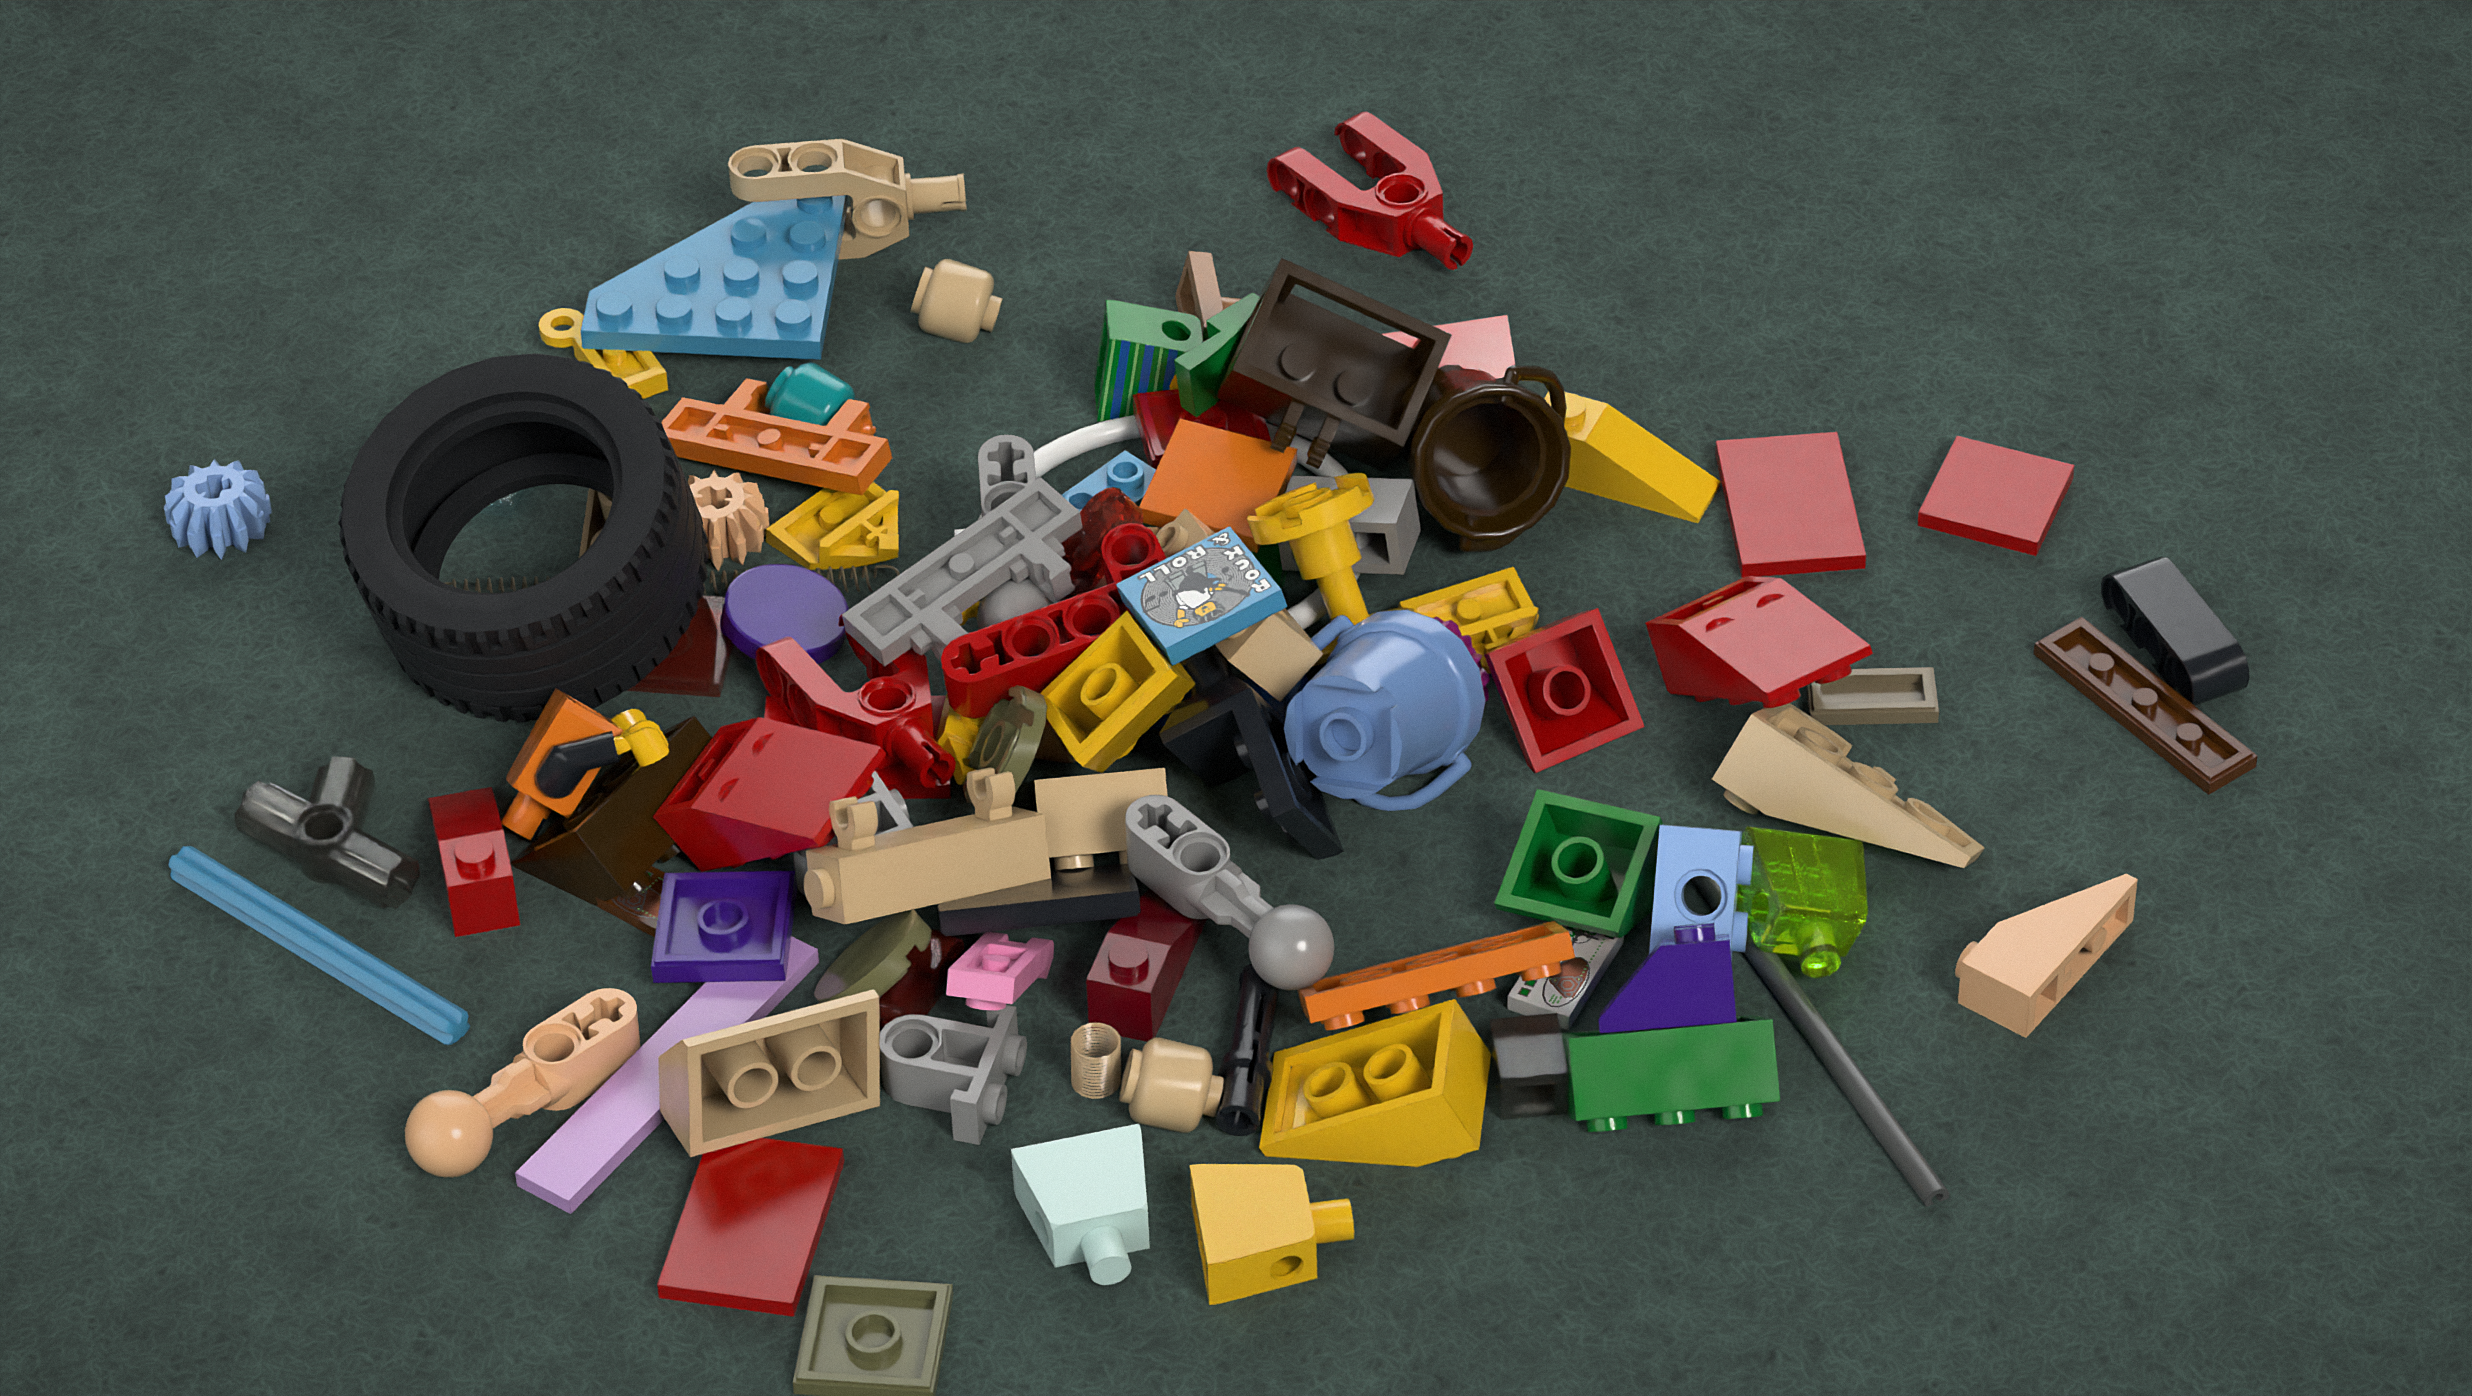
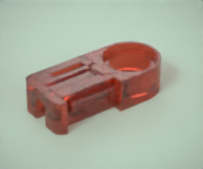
M930 928L932 930L931 938L925 951H920L915 945L906 955V958L912 963L907 968L908 972L889 988L881 999L879 998L880 1032L887 1023L897 1017L909 1014L925 1016L929 1014L943 994L939 988L948 976V969L964 954V942L962 939L954 936H945L940 931Z

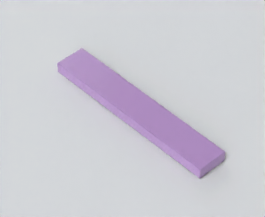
M791 936L786 981L706 982L515 1172L517 1186L571 1214L665 1119L660 1112L658 1057L682 1039L765 1018L819 963L818 949Z

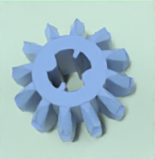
M214 459L210 467L202 469L190 465L188 476L173 478L170 493L165 495L166 504L164 505L167 524H170L172 537L176 540L178 548L189 545L196 558L208 551L209 547H213L221 560L227 546L234 545L236 549L246 553L249 539H264V529L266 524L270 523L269 514L272 513L269 495L265 492L264 483L260 479L257 470H244L239 460L227 466H220Z

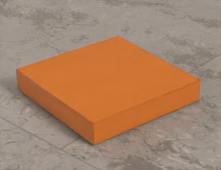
M1179 419L1139 506V522L1162 528L1166 524L1173 522L1184 509H1187L1215 533L1230 526L1250 551L1258 553L1261 545L1255 543L1246 518L1248 515L1257 516L1255 512L1257 507L1284 494L1297 465L1298 449L1287 447L1284 453L1270 448L1272 442Z

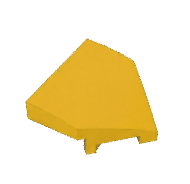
M875 482L868 487L863 495L823 488L766 528V543L809 570H816L817 567L820 570H825L829 566L832 569H839L841 566L843 569H849L852 566L860 567L898 558L899 490H889L886 492Z
M1514 567L1400 601L1398 608H1412L1416 613L1431 618L1437 616L1445 622L1449 620L1455 622L1462 636L1469 635L1471 637L1472 647L1476 653L1483 655L1480 662L1482 668L1489 674H1491L1484 654L1518 636L1533 631L1539 618V608L1533 605Z

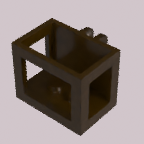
M1281 258L1261 291L1215 397L1279 425L1270 447L1276 451L1284 453L1285 449L1291 445L1296 433L1311 439L1312 442L1307 451L1308 458L1306 464L1314 468H1320L1328 449L1331 448L1383 472L1404 447L1452 334ZM1297 284L1411 335L1418 340L1412 347H1409L1291 294V291ZM1416 382L1405 407L1401 401L1407 389Z

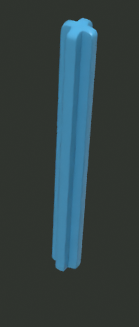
M183 846L177 855L171 856L168 866L171 868L170 876L172 880L441 1043L452 1045L460 1040L470 1029V1024L467 1022L469 1015L464 1009L192 846Z

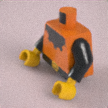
M555 688L507 774L506 780L519 792L501 823L517 834L534 842L552 810L569 819L601 767L619 763V755L629 750L632 751L641 767L650 765L664 758L669 753L668 741L658 724L647 720L644 713L638 709H630L618 713L609 719Z

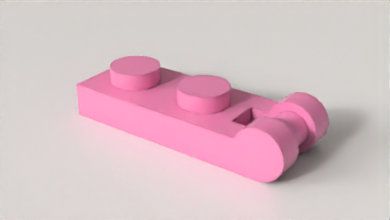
M985 932L948 969L946 995L966 998L965 1004L975 1009L1001 1010L1006 1008V1003L1013 1004L1037 978L1047 979L1054 957L1053 940L1032 937L1027 943L1009 941L1008 934Z

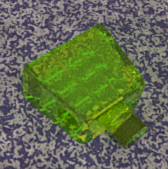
M1747 826L1742 834L1741 845L1754 846L1751 885H1738L1736 904L1740 912H1748L1747 928L1756 947L1768 953L1798 956L1802 972L1809 977L1822 978L1833 974L1841 965L1840 957L1847 956L1866 923L1868 915L1865 859L1862 841Z

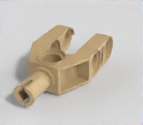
M845 139L744 147L736 151L730 157L728 163L731 190L735 196L745 201L764 202L849 195L851 207L847 209L839 259L864 258L909 237L908 220H914V214L957 210L961 212L966 211L963 173L953 176L911 179L910 173H904L903 157ZM812 165L828 167V169L820 172L802 171V169ZM756 169L769 172L758 177L743 176L744 173Z

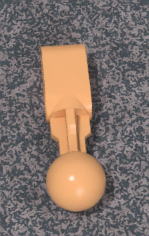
M614 988L592 991L532 1028L524 1037L523 1052L516 1055L511 1064L492 1075L489 1087L473 1097L461 1091L443 1090L423 1098L411 1111L405 1127L406 1146L414 1162L424 1171L435 1176L453 1178L465 1175L476 1169L487 1157L492 1145L493 1128L509 1118L518 1119L523 1115H530L540 1108L554 1111L565 1110L577 1105L595 1093L641 1047L637 1005L634 998L625 991Z

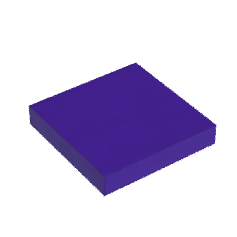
M795 871L664 873L651 961L653 983L786 981L797 895Z

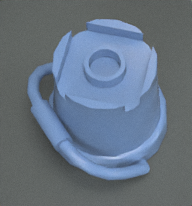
M1410 610L1380 611L1354 625L1347 616L1338 615L1311 638L1322 651L1339 636L1338 644L1328 657L1326 665L1307 682L1302 691L1298 692L1300 680L1283 698L1286 716L1284 733L1288 753L1296 765L1303 760L1305 761L1309 770L1317 775L1310 782L1322 792L1342 799H1354L1362 806L1385 811L1408 810L1421 807L1443 794L1471 769V761L1464 752L1480 731L1485 706V695L1479 667L1464 642L1437 619ZM1452 763L1431 783L1410 795L1388 797L1377 794L1383 787L1405 775L1427 774L1441 766H1447Z

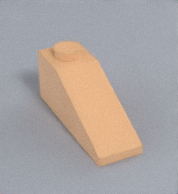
M2124 874L1998 922L1979 943L1973 941L1968 944L1959 957L1955 969V975L1960 979L1958 1003L2027 1038L2131 924L2134 917L2138 879Z

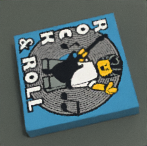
M1230 526L1116 584L1122 602L1171 665H1176L1287 607L1281 588Z

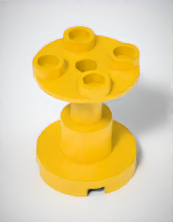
M1351 473L1334 477L1338 487L1335 490H1331L1329 487L1318 489L1316 483L1299 487L1255 509L1257 516L1248 515L1246 519L1256 544L1269 545L1289 541L1301 578L1303 580L1316 579L1330 621L1338 615H1345L1355 625L1374 614H1368L1352 569V565L1360 561L1362 557L1348 520L1370 507L1375 500L1366 474ZM1394 608V609L1385 610V611L1410 610V611L1415 612L1414 609H1412V608ZM1339 636L1321 651L1323 655L1312 667L1327 662L1328 657L1338 644Z

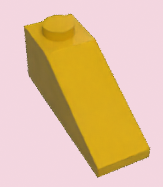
M1548 391L1544 399L1551 406L1550 395ZM1565 392L1567 410L1564 426L1568 432L1567 435L1571 444L1570 471L1566 487L1699 523L1720 487V480L1609 404Z

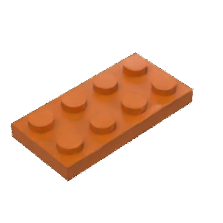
M1551 921L1321 978L1315 984L1297 991L1302 1010L1310 1023L1320 1021L1321 1024H1324L1325 1030H1335L1365 1021L1363 1010L1385 1005L1386 1008H1390L1391 1014H1399L1429 1006L1428 994L1450 989L1452 992L1455 991L1456 997L1461 998L1494 990L1496 988L1494 978L1512 973L1521 975L1522 981H1532L1553 976L1562 972L1560 961L1575 958L1569 931L1556 921Z

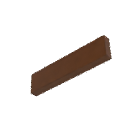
M2083 617L2076 619L2034 644V655L2208 795L2256 767L2257 755Z

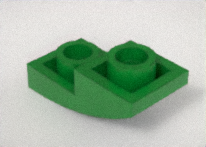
M1253 292L1207 319L1208 339L1174 359L1181 407L1195 417H1198L1222 400L1215 396L1259 298Z

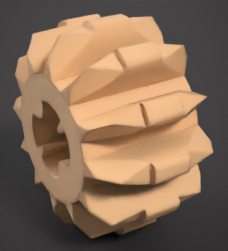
M713 470L709 478L704 479L689 475L688 484L702 516L703 528L708 540L706 544L709 551L708 559H711L718 572L724 562L723 558L731 557L733 561L743 566L747 552H761L762 542L764 541V536H766V528L769 527L768 508L765 507L764 499L759 492L757 483H744L739 472L733 473L726 478L719 477L715 470Z

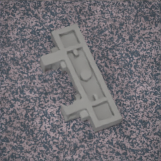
M1039 477L843 613L842 618L845 631L884 667L911 648L921 656L931 649L936 658L941 661L943 649L949 642L968 634L960 626L963 623L961 613L1012 578L1015 583L1019 584L1029 577L1048 599L1057 603L1075 590V586L1071 583V566L1062 559L1065 555V549L1061 543L1083 528L1080 511Z

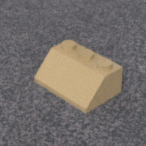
M875 990L682 1039L658 1057L660 1112L689 1156H697L880 1106L879 996Z

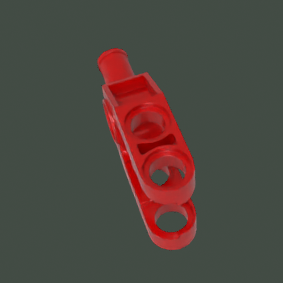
M1366 111L1360 112L1346 119L1335 127L1334 132L1335 136L1339 135L1344 152L1366 168V174L1372 179L1377 177L1381 179L1376 186L1369 190L1362 191L1300 147H1293L1270 159L1267 163V176L1272 189L1275 192L1282 190L1294 200L1291 204L1314 222L1320 220L1329 228L1325 230L1339 241L1400 257L1413 249L1422 248L1449 270L1457 269V263L1463 266L1472 254V239L1444 221L1443 192L1428 154L1371 113Z
M842 614L839 617V627L844 626ZM845 631L853 652L866 666L867 677L870 679L860 689L847 693L791 637L781 638L757 649V669L766 690L800 727L880 746L887 755L878 765L877 770L902 761L926 788H936V781L927 773L928 770L941 785L945 784L952 777L956 767L955 758L934 739L927 657L924 654L921 656L911 648L884 667Z

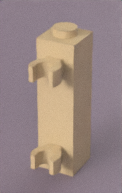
M991 767L967 773V789L970 800L975 807V814L875 835L878 826V816L874 801L858 803L857 797L830 801L829 815L838 844L806 850L808 871L804 877V891L812 907L813 916L841 924H850L1050 879L1051 872L1045 814L1011 806L1015 799V783L1012 772L995 774L994 768Z

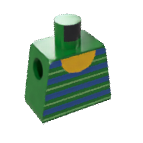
M1106 300L1094 376L1097 422L1134 415L1133 395L1136 393L1178 389L1174 359L1203 342L1201 320L1191 314L1117 300Z

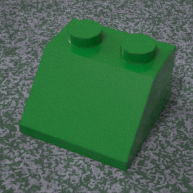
M1537 789L1494 903L1496 909L1548 922L1556 921L1561 925L1621 939L1653 911L1659 826L1663 824L1661 817Z

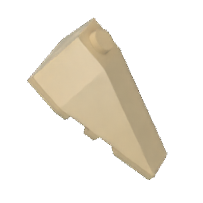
M1791 703L1775 708H1763L1751 714L1712 778L1713 781L1726 788L1723 795L1730 803L1750 814H1757L1758 811H1761L1768 816L1965 868L1976 861L1985 849L1929 804L1914 798H1908L1906 803L1895 795L1898 788L1894 784L1896 780L1881 767L1871 768L1865 764L1851 761L1846 757L1852 747L1850 743Z

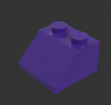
M1714 923L1674 926V939H1662L1600 1012L1599 1032L1610 1033L1737 1022L1729 934L1715 935Z

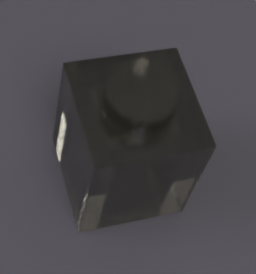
M1558 1014L1522 1015L1490 1019V1066L1500 1120L1568 1114L1569 1070Z

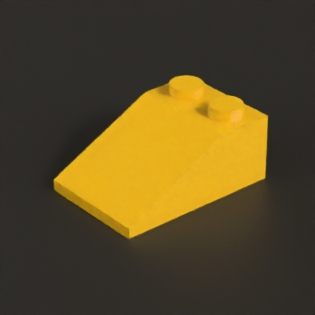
M1456 999L1277 1051L1274 1053L1273 1076L1268 1090L1259 1148L1265 1157L1420 1167L1479 1150L1491 1053Z

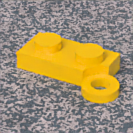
M570 308L555 309L546 313L540 319L539 333L544 343L556 348L573 346L574 355L577 360L588 362L595 368L611 372L612 376L624 380L628 388L635 389L640 393L643 399L668 390L667 373L651 351L583 349L581 327L584 315L579 311ZM560 325L572 326V328L565 331L554 330L555 327Z

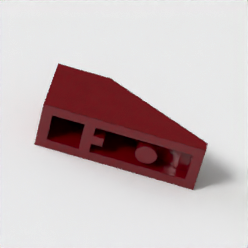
M1150 888L1140 898L1141 913L1134 917L1120 918L1107 932L1086 978L1089 1023L1110 1025L1122 1037L1145 1042L1156 1037L1207 920L1194 919L1181 914Z

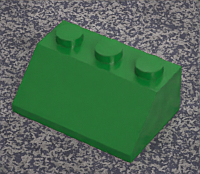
M1751 1015L1736 1017L1737 1022L1610 1033H1600L1599 1030L1554 1034L1569 1117L1575 1121L1586 1120L1587 1132H1599L1628 1128L1627 1116L1654 1113L1655 1125L1696 1122L1695 1109L1721 1107L1722 1119L1762 1116V1103L1780 1102L1773 1019Z

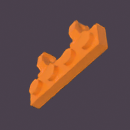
M747 378L724 405L682 397L661 422L677 457L857 495L864 494L892 459L888 439L873 436L876 432V427L872 424L869 403L848 399L826 426L770 415V410L765 407V400L769 392L767 382Z

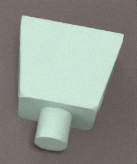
M1134 1124L1011 1149L1016 1198L1054 1267L1086 1261L1091 1279L1097 1284L1111 1285L1125 1279L1131 1271V1263L1127 1253L1150 1248L1140 1125Z

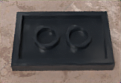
M1113 864L1050 871V879L936 904L941 934L954 936L1134 917L1141 913L1139 890L1135 878L1128 868V864Z

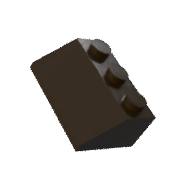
M692 716L662 731L669 744V753L657 762L641 767L631 750L623 753L619 757V763L612 764L589 786L569 819L560 814L511 864L515 868L594 906L598 905L596 898L603 901L616 896L628 900L631 899L652 880L647 870L657 860L661 864L665 863L682 850L653 816L712 737L697 718Z

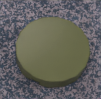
M1018 685L1009 689V696L1013 698L1011 701L1001 699L998 704L995 703L990 709L978 731L968 757L970 759L968 767L980 770L991 767L994 768L995 774L1012 772L1015 793L1028 773L1038 750L1045 726L1047 710L1044 695ZM965 780L963 782L964 795L967 803L973 805L968 794L967 781Z
M914 909L895 913L883 919L861 935L829 966L817 983L814 996L820 1003L874 989L880 997L908 972L907 968L912 963L905 956L911 951L913 946L915 945L920 951H925L929 944L932 930Z

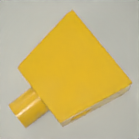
M1190 1165L1191 1207L1209 1305L1221 1304L1317 1279V1244L1354 1240L1353 1215L1349 1198L1310 1203L1303 1169L1296 1165Z

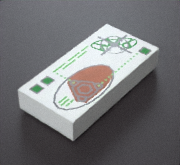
M1561 925L1570 933L1575 958L1560 961L1562 972L1553 976L1532 981H1522L1520 976L1508 994L1507 1009L1569 1030L1624 943V936L1620 939Z

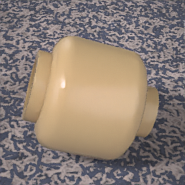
M943 259L934 269L924 268L911 312L919 314V326L924 332L961 343H970L977 338L980 329L992 332L1003 298L992 295L994 279L989 272L951 259Z
M1153 1038L1143 1046L1142 1051L1137 1049L1131 1050L1123 1074L1119 1101L1129 1104L1130 1117L1138 1124L1180 1133H1189L1198 1126L1202 1115L1215 1116L1222 1094L1224 1078L1212 1075L1213 1062L1210 1053L1206 1049L1164 1038Z

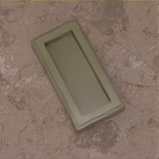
M1933 667L1852 669V673L1842 679L1825 684H1816L1814 681L1806 685L1809 716L1823 725L1938 723L1939 707Z

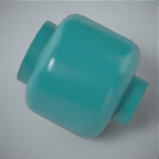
M810 362L802 364L796 369L791 366L786 367L772 384L765 400V407L770 410V415L826 426L848 399L855 400V393L848 383L817 364Z

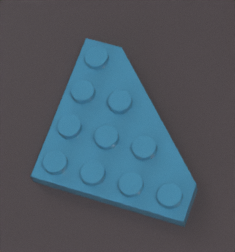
M848 195L752 202L590 290L581 327L582 348L821 360L849 203Z

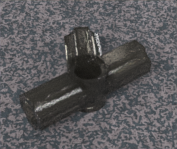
M332 757L331 762L326 766L319 767L309 802L272 782L265 784L258 780L243 793L240 807L234 814L238 831L301 864L303 874L311 881L324 884L336 883L382 909L391 907L396 910L412 895L415 883L420 877L418 860L362 831L375 788V778L373 770L363 767L355 758Z

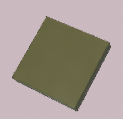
M814 1275L793 1378L794 1394L815 1396H936L954 1296L953 1284Z

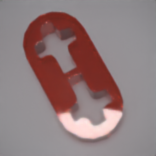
M1106 488L1095 494L1080 511L1083 528L1061 543L1065 549V555L1062 559L1071 566V583L1075 586V590L1065 596L1064 599L1091 591L1103 578L1105 572L1101 545L1103 538L1111 529L1121 524L1143 523L1142 509L1120 488Z

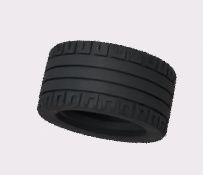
M537 353L492 357L453 369L416 389L389 412L372 432L354 459L351 467L352 470L344 484L345 491L341 496L340 502L343 510L339 515L338 522L341 528L339 537L344 547V560L378 629L403 672L408 674L413 683L421 685L428 696L433 697L436 695L439 703L445 706L453 703L457 711L463 714L471 711L476 718L486 719L487 715H490L500 722H507L508 719L516 720L517 723L529 722V720H538L552 693L557 688L590 708L598 707L636 686L665 660L670 652L673 651L681 636L689 628L691 620L696 615L697 603L705 590L703 583L706 581L708 573L705 564L709 557V551L706 546L708 540L703 528L702 516L663 425L658 417H655L648 402L643 401L640 393L635 389L628 388L624 380L612 376L611 372L595 368L588 362L579 361L574 358ZM567 484L590 488L612 498L608 518L593 544L572 565L546 581L516 591L478 593L461 590L439 580L440 570L447 551L463 527L484 508L509 494L535 486Z

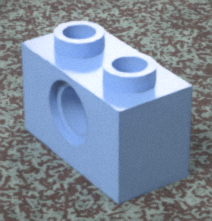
M1664 824L1659 826L1649 954L1662 939H1674V926L1699 923H1714L1715 935L1729 934L1731 962L1733 951L1745 952L1748 912L1736 911L1738 885H1751L1754 846L1741 845L1742 831ZM1707 876L1719 885L1721 902L1714 912L1705 915L1697 914L1686 905L1684 889L1688 881L1693 877Z

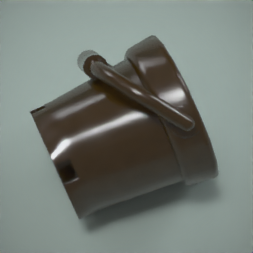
M1444 365L1438 368L1406 443L1400 452L1410 465V474L1423 507L1444 529L1461 535L1459 548L1462 552H1490L1511 543L1524 531L1537 524L1555 507L1569 479L1571 444L1567 435L1568 432L1564 426L1567 410L1565 391L1562 383L1552 370L1536 365H1512L1506 369L1504 377L1495 379L1490 373L1480 369L1477 371L1475 369H1463L1460 365ZM1537 381L1544 384L1549 391L1551 406L1541 395L1526 389L1518 382ZM1416 382L1407 389L1401 401L1405 407Z

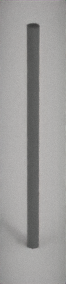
M1707 876L1693 877L1690 880L1714 912L1721 902L1719 885ZM1736 904L1737 912H1746L1745 909L1738 908ZM1747 928L1744 955L1926 1207L1934 1204L1931 1201L1934 1196L1940 1202L1948 1199L1949 1191L1776 952L1756 947L1754 941L1768 943L1766 938L1751 936V934H1763L1758 929Z

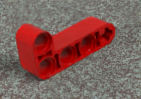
M1127 523L1118 525L1105 535L1101 551L1106 586L979 629L950 641L943 649L941 664L949 705L954 712L963 717L973 719L986 717L995 703L998 704L1001 699L1008 701L1013 699L1009 696V689L1016 685L1026 687L1040 694L1126 611L1132 615L1122 602L1116 584L1166 559L1163 549L1152 530L1142 524ZM1094 633H1100V634H1098V635H1092V636L1089 635V634H1094ZM1040 654L1038 656L1028 657L1029 655Z

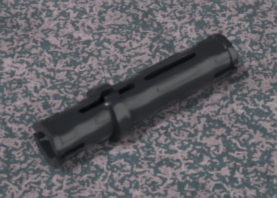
M1252 963L1246 965L1239 976L1240 986L1232 1023L1233 1028L1229 1052L1221 1058L1218 1076L1223 1077L1224 1082L1216 1122L1222 1131L1234 1136H1247L1256 1131L1261 1119L1260 1108L1263 1092L1270 1087L1273 1076V1066L1268 1058L1274 1030L1279 988L1265 982L1257 974Z

